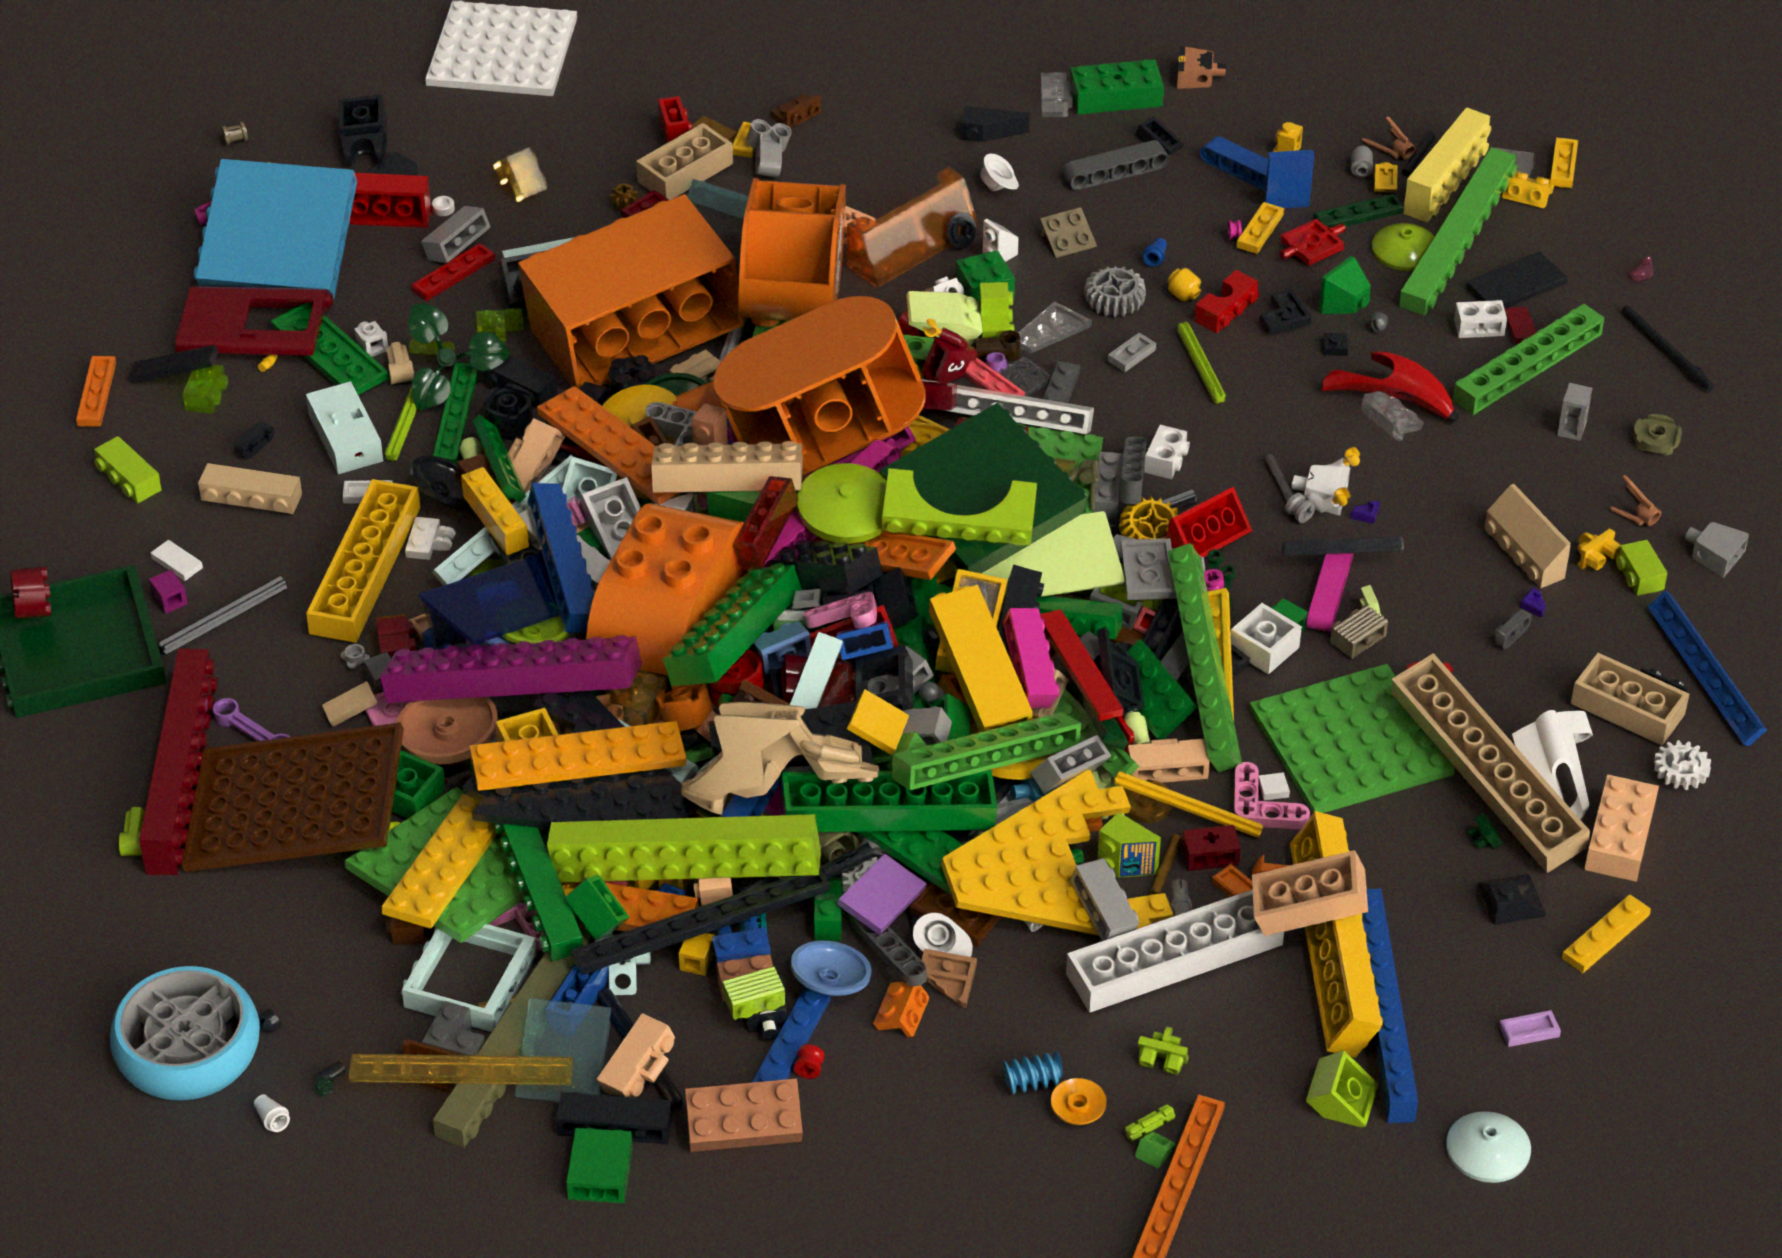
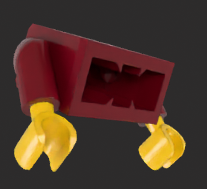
M927 319V324L931 328L923 326L926 336L934 337L938 335L939 337L934 338L923 369L919 372L921 379L948 383L962 377L966 373L970 361L976 360V349L970 347L964 337L944 327L940 329L937 327L934 319Z

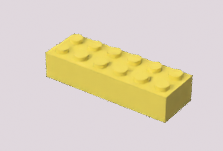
M1466 107L1407 179L1403 214L1426 223L1433 215L1436 216L1438 214L1440 206L1443 203H1447L1450 194L1458 189L1461 180L1467 178L1470 169L1476 167L1479 158L1487 153L1489 148L1487 138L1491 132L1489 115Z

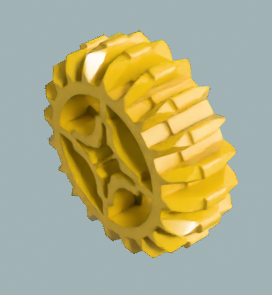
M1152 495L1147 501L1142 497L1140 503L1130 504L1124 508L1123 514H1121L1118 529L1121 532L1120 535L1133 539H1165L1170 519L1177 516V508L1171 509L1170 502L1164 504L1161 498L1157 501L1153 500Z

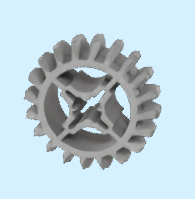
M1115 265L1114 268L1106 266L1104 270L1098 268L1097 272H1091V276L1087 278L1084 294L1086 304L1090 305V309H1096L1097 314L1104 313L1105 317L1113 315L1115 318L1116 315L1124 317L1126 313L1132 315L1133 311H1139L1140 306L1145 301L1146 288L1144 279L1140 278V274L1134 273L1133 269L1126 270L1125 266L1117 268Z

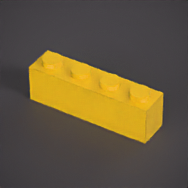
M482 467L461 475L463 497L504 553L510 555L528 548V529L526 523L485 468Z

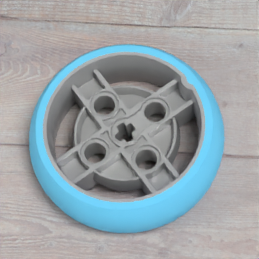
M183 966L170 968L145 978L135 985L122 999L111 1023V1052L121 1073L141 1091L167 1100L198 1099L224 1089L234 1082L248 1067L259 1041V1017L248 993L229 976L204 967ZM234 1016L239 1021V1024L231 1039L226 1042V1022ZM142 1024H145L144 1043L134 1050L131 1046L132 1040Z

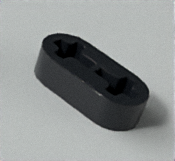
M263 421L258 422L237 439L234 446L235 452L244 458L252 457L272 440L274 428Z

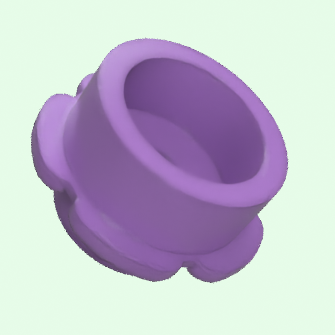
M993 352L987 356L985 364L996 372L1000 373L1007 368V360L1004 354Z

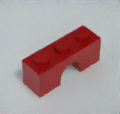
M1235 270L1223 281L1222 297L1208 293L1195 305L1194 322L1218 333L1223 327H1227L1237 315H1241L1245 308L1256 302L1259 296V281Z

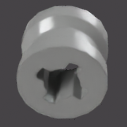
M1296 493L1286 503L1285 511L1291 516L1294 515L1299 523H1305L1314 514L1316 505L1310 500L1306 501L1303 494Z

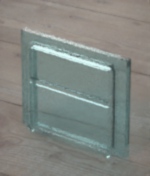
M529 998L515 1097L558 1103L561 1092L600 1095L601 1086L596 1079L604 1069L611 1008Z

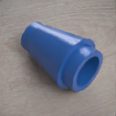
M1156 238L1144 249L1142 256L1148 266L1155 267L1163 263L1167 246L1163 238Z

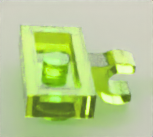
M510 308L506 310L476 311L478 333L496 332V336L502 342H506L505 331L524 330L522 309Z

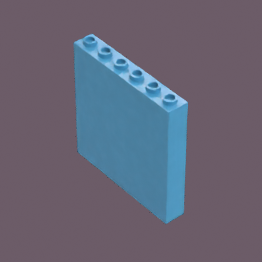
M221 159L219 167H216L215 170L216 184L211 189V207L207 208V226H204L202 231L203 245L198 250L199 264L194 269V279L197 280L198 285L328 289L329 294L333 295L334 300L357 186L354 170Z

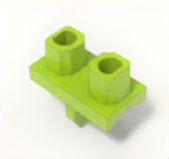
M1167 1026L1164 1034L1154 1031L1153 1039L1140 1036L1138 1041L1139 1065L1153 1068L1156 1057L1166 1059L1164 1071L1178 1075L1183 1063L1187 1064L1188 1048L1179 1046L1181 1038L1172 1036L1173 1028Z

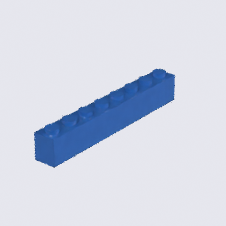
M532 483L527 502L564 631L587 633L589 614L595 591H592L591 575L587 574L586 559L581 554V542L577 541L576 526L572 524V512L567 507V495L563 494L561 484Z

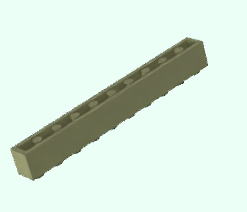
M579 929L582 934L583 946L594 943V937H591L586 931ZM548 952L544 954L434 1117L435 1137L465 1148L470 1139L476 1137L479 1125L484 1118L487 1119L489 1117L493 1104L497 1098L503 1096L507 1083L517 1075L519 1065L523 1059L529 1057L534 1042L537 1038L540 1039L543 1036L546 1024L548 1023L546 1009L575 965L572 956L551 961Z

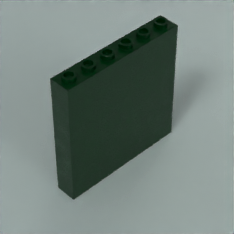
M998 402L880 469V474L886 480L889 468L913 471L915 487L920 496L929 505L942 512L962 516L980 514L1000 504L1010 491L1012 481L1037 483L1031 544L1086 512L1087 495L1082 488H1078L1072 482L1070 475L1067 472H1063L1057 466L1054 458L1048 456L1042 450L1038 441L1033 440L1027 434L1026 429L1019 425L1012 418L1011 413L1007 409H1003ZM925 535L926 537L954 541L956 550L947 560L957 570L961 569L980 574L1029 546Z
M135 565L50 583V598L45 600L50 601L51 616L15 619L12 592L0 595V656L2 657L0 659V674H6L1 679L4 692L10 691V694L5 696L8 708H14L16 718L167 684L164 666Z

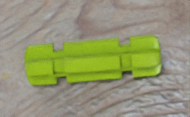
M1164 1105L1158 1109V1113L1154 1111L1137 1120L1136 1125L1135 1123L1125 1127L1127 1138L1131 1141H1136L1143 1136L1142 1134L1146 1135L1163 1126L1164 1121L1165 1123L1175 1119L1174 1109L1169 1105Z

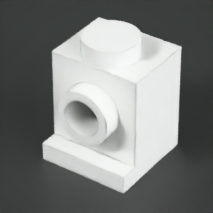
M376 321L371 323L362 322L357 328H354L356 343L371 357L386 352V348H388L387 333L382 331ZM377 341V345L370 346V343Z

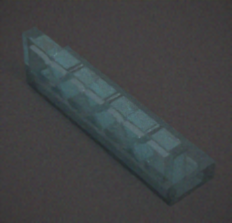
M692 180L688 199L691 202L744 219L748 195L705 181Z

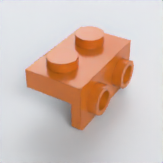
M903 981L890 983L873 1022L877 1030L901 1028L908 1038L914 1037L929 1001L927 992L921 985L909 986Z

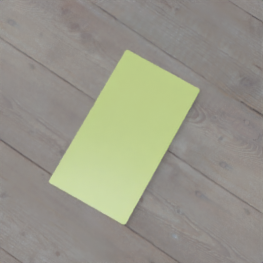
M1104 511L1082 514L982 573L1007 579L1008 582L1013 564L1042 572L1040 582L1044 583L1041 597L1125 583L1122 567Z

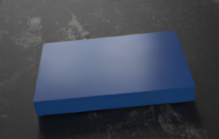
M1313 150L1269 152L1264 202L1282 208L1309 207L1314 164Z

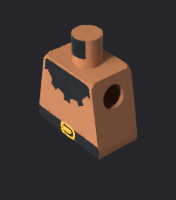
M1180 46L1177 88L1212 86V76H1225L1226 63H1213L1214 53L1212 51Z

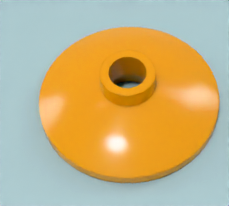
M1073 1078L1063 1081L1056 1086L1051 1095V1107L1054 1113L1061 1120L1070 1124L1084 1125L1092 1123L1099 1119L1106 1109L1107 1100L1104 1091L1099 1085L1087 1079Z

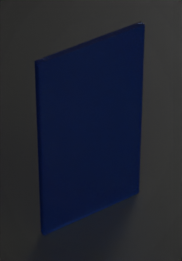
M542 553L418 595V598L473 645L560 616ZM591 585L592 591L596 592V588Z

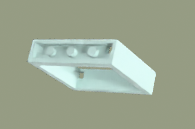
M485 924L482 929L464 941L514 955L486 1007L481 1008L422 991L452 940V937L435 927L432 939L424 945L421 958L414 962L408 980L405 979L403 981L404 987L400 994L403 995L404 1007L436 1016L444 1001L470 1008L472 1027L492 1032L509 1007L513 995L516 994L537 955L535 937Z

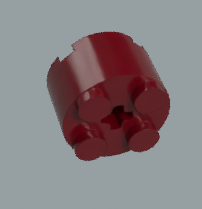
M46 566L10 570L15 619L51 616L50 601L45 600L50 598L49 583L44 584V581H48Z

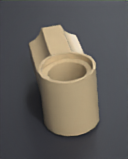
M400 342L391 343L386 348L391 385L411 382L414 377L412 361L409 360L406 345H402Z

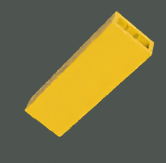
M963 586L957 591L947 594L939 593L930 598V616L979 732L1031 720L1033 711L979 586Z

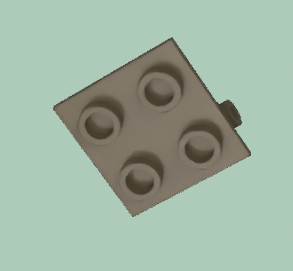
M1081 207L1040 218L1043 226L1040 229L1041 236L1048 238L1055 258L1097 247Z

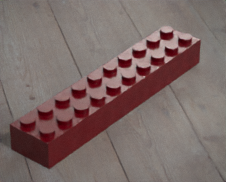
M178 649L139 838L146 875H178L179 867L182 865L183 846L186 845L188 835L187 825L190 824L191 806L194 804L196 793L194 789L198 783L200 773L198 769L201 767L203 757L202 748L207 747V733L205 732L211 726L209 712L213 711V692L218 690V678L213 676L215 661L210 659L209 649Z

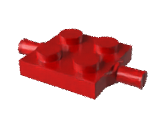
M1318 219L1312 220L1281 235L1280 242L1287 248L1281 250L1279 255L1283 260L1296 255L1306 265L1310 266L1344 250L1345 243L1337 235L1345 232L1346 228L1342 223L1331 228L1323 225Z

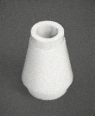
M260 1095L255 1099L254 1107L267 1130L280 1132L288 1126L290 1117L285 1107L267 1095Z

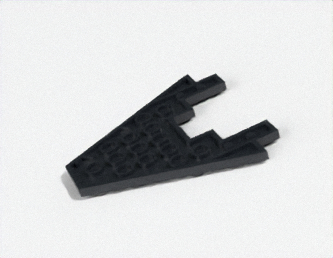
M575 691L569 699L556 693H543L533 704V711L545 708L552 721L572 729L571 733L625 727L590 691ZM666 768L560 781L559 784L556 782L526 785L522 790L516 787L478 791L475 775L473 774L463 785V794L481 801L472 811V819L482 822L550 829L551 822L692 818L697 811L687 798L681 794V783Z

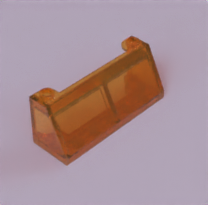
M947 167L937 174V181L940 183L938 186L876 221L867 217H859L848 223L847 266L878 288L951 246L952 244L947 242L948 236L945 234L948 228L946 223L950 221V216L955 215L957 212L970 214L976 223L977 231L978 220L964 177L952 168ZM958 226L959 231L957 234H961L962 226Z

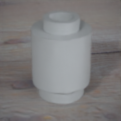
M1366 146L1356 147L1351 154V172L1356 177L1364 178L1373 172V153Z

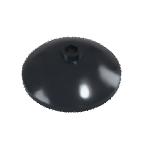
M431 455L420 456L413 461L410 468L413 481L428 498L437 503L453 507L469 505L463 497V489L455 479L457 464Z

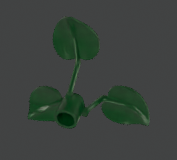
M414 304L411 307L408 322L410 335L415 341L423 344L430 343L435 338L439 350L436 357V363L439 366L434 372L430 368H422L415 374L412 380V396L419 411L437 406L448 398L451 390L450 382L445 376L439 375L442 369L451 368L455 360L471 355L470 365L472 368L479 371H488L501 365L510 354V349L496 335L489 332H480L471 338L469 342L470 351L455 355L452 349L442 347L439 338L440 335L445 334L448 330V321L443 312L428 304Z

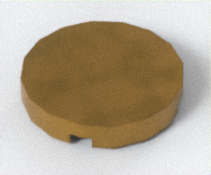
M1147 779L1150 783L1169 789L1159 781ZM1124 789L1131 806L1129 813L1125 814L1137 822H1159L1168 817L1172 811L1171 805Z

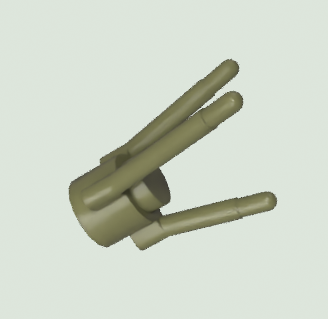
M1086 459L1081 462L1079 467H1074L1070 477L1073 481L1078 476L1083 483L1090 484V509L1094 511L1099 466L1097 460Z

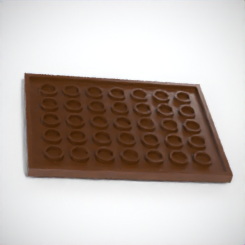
M401 722L204 748L182 860L184 871L189 872L387 846L404 731Z

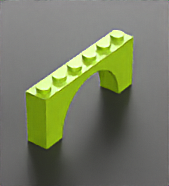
M889 468L882 515V531L909 533L919 536L929 535L941 538L980 540L991 543L1031 545L1037 483L1012 481L1010 491L1000 504L980 514L962 516L945 513L929 505L920 496L915 487L913 471Z

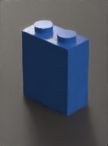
M888 620L874 623L865 628L840 631L836 635L837 639L843 641L840 649L842 660L891 649L894 645Z

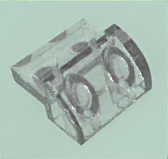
M1381 391L1368 393L1363 397L1361 403L1362 413L1397 441H1402L1405 433L1422 429L1424 422L1417 417L1415 412L1404 407L1399 399L1389 397Z

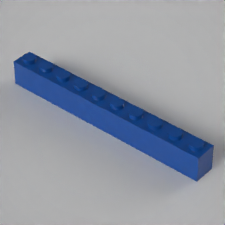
M1367 889L1368 912L1362 913L1364 932L1366 933L1371 969L1374 974L1380 1015L1383 1020L1382 1027L1373 1036L1387 1123L1415 1122L1418 1097L1382 890Z

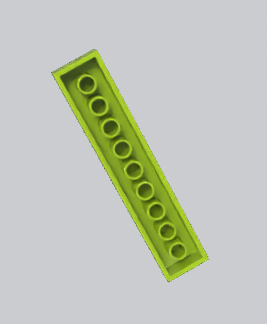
M815 814L551 822L547 843L550 859L560 882H583L586 878L599 875L603 881L819 875L821 858Z

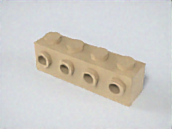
M207 463L198 482L201 500L290 514H294L302 496L300 477Z

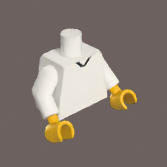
M1356 447L1346 450L1344 454L1346 459L1341 458L1328 465L1311 466L1308 477L1294 475L1292 489L1305 491L1306 501H1312L1316 505L1315 510L1323 513L1326 511L1340 515L1342 507L1347 504V499L1351 497L1347 489L1350 475L1349 464L1357 466L1360 463V453Z

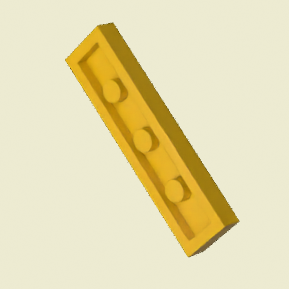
M1629 894L1563 951L1562 959L1584 973L1650 915L1651 908Z

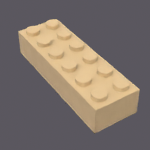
M786 441L782 444L759 442L758 444L749 445L745 442H736L733 445H723L718 442L708 445L686 443L683 446H673L670 443L660 444L654 448L651 465L653 493L801 490L803 477L802 444H797L793 441Z

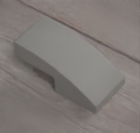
M820 589L795 591L794 609L821 606L823 604V592Z

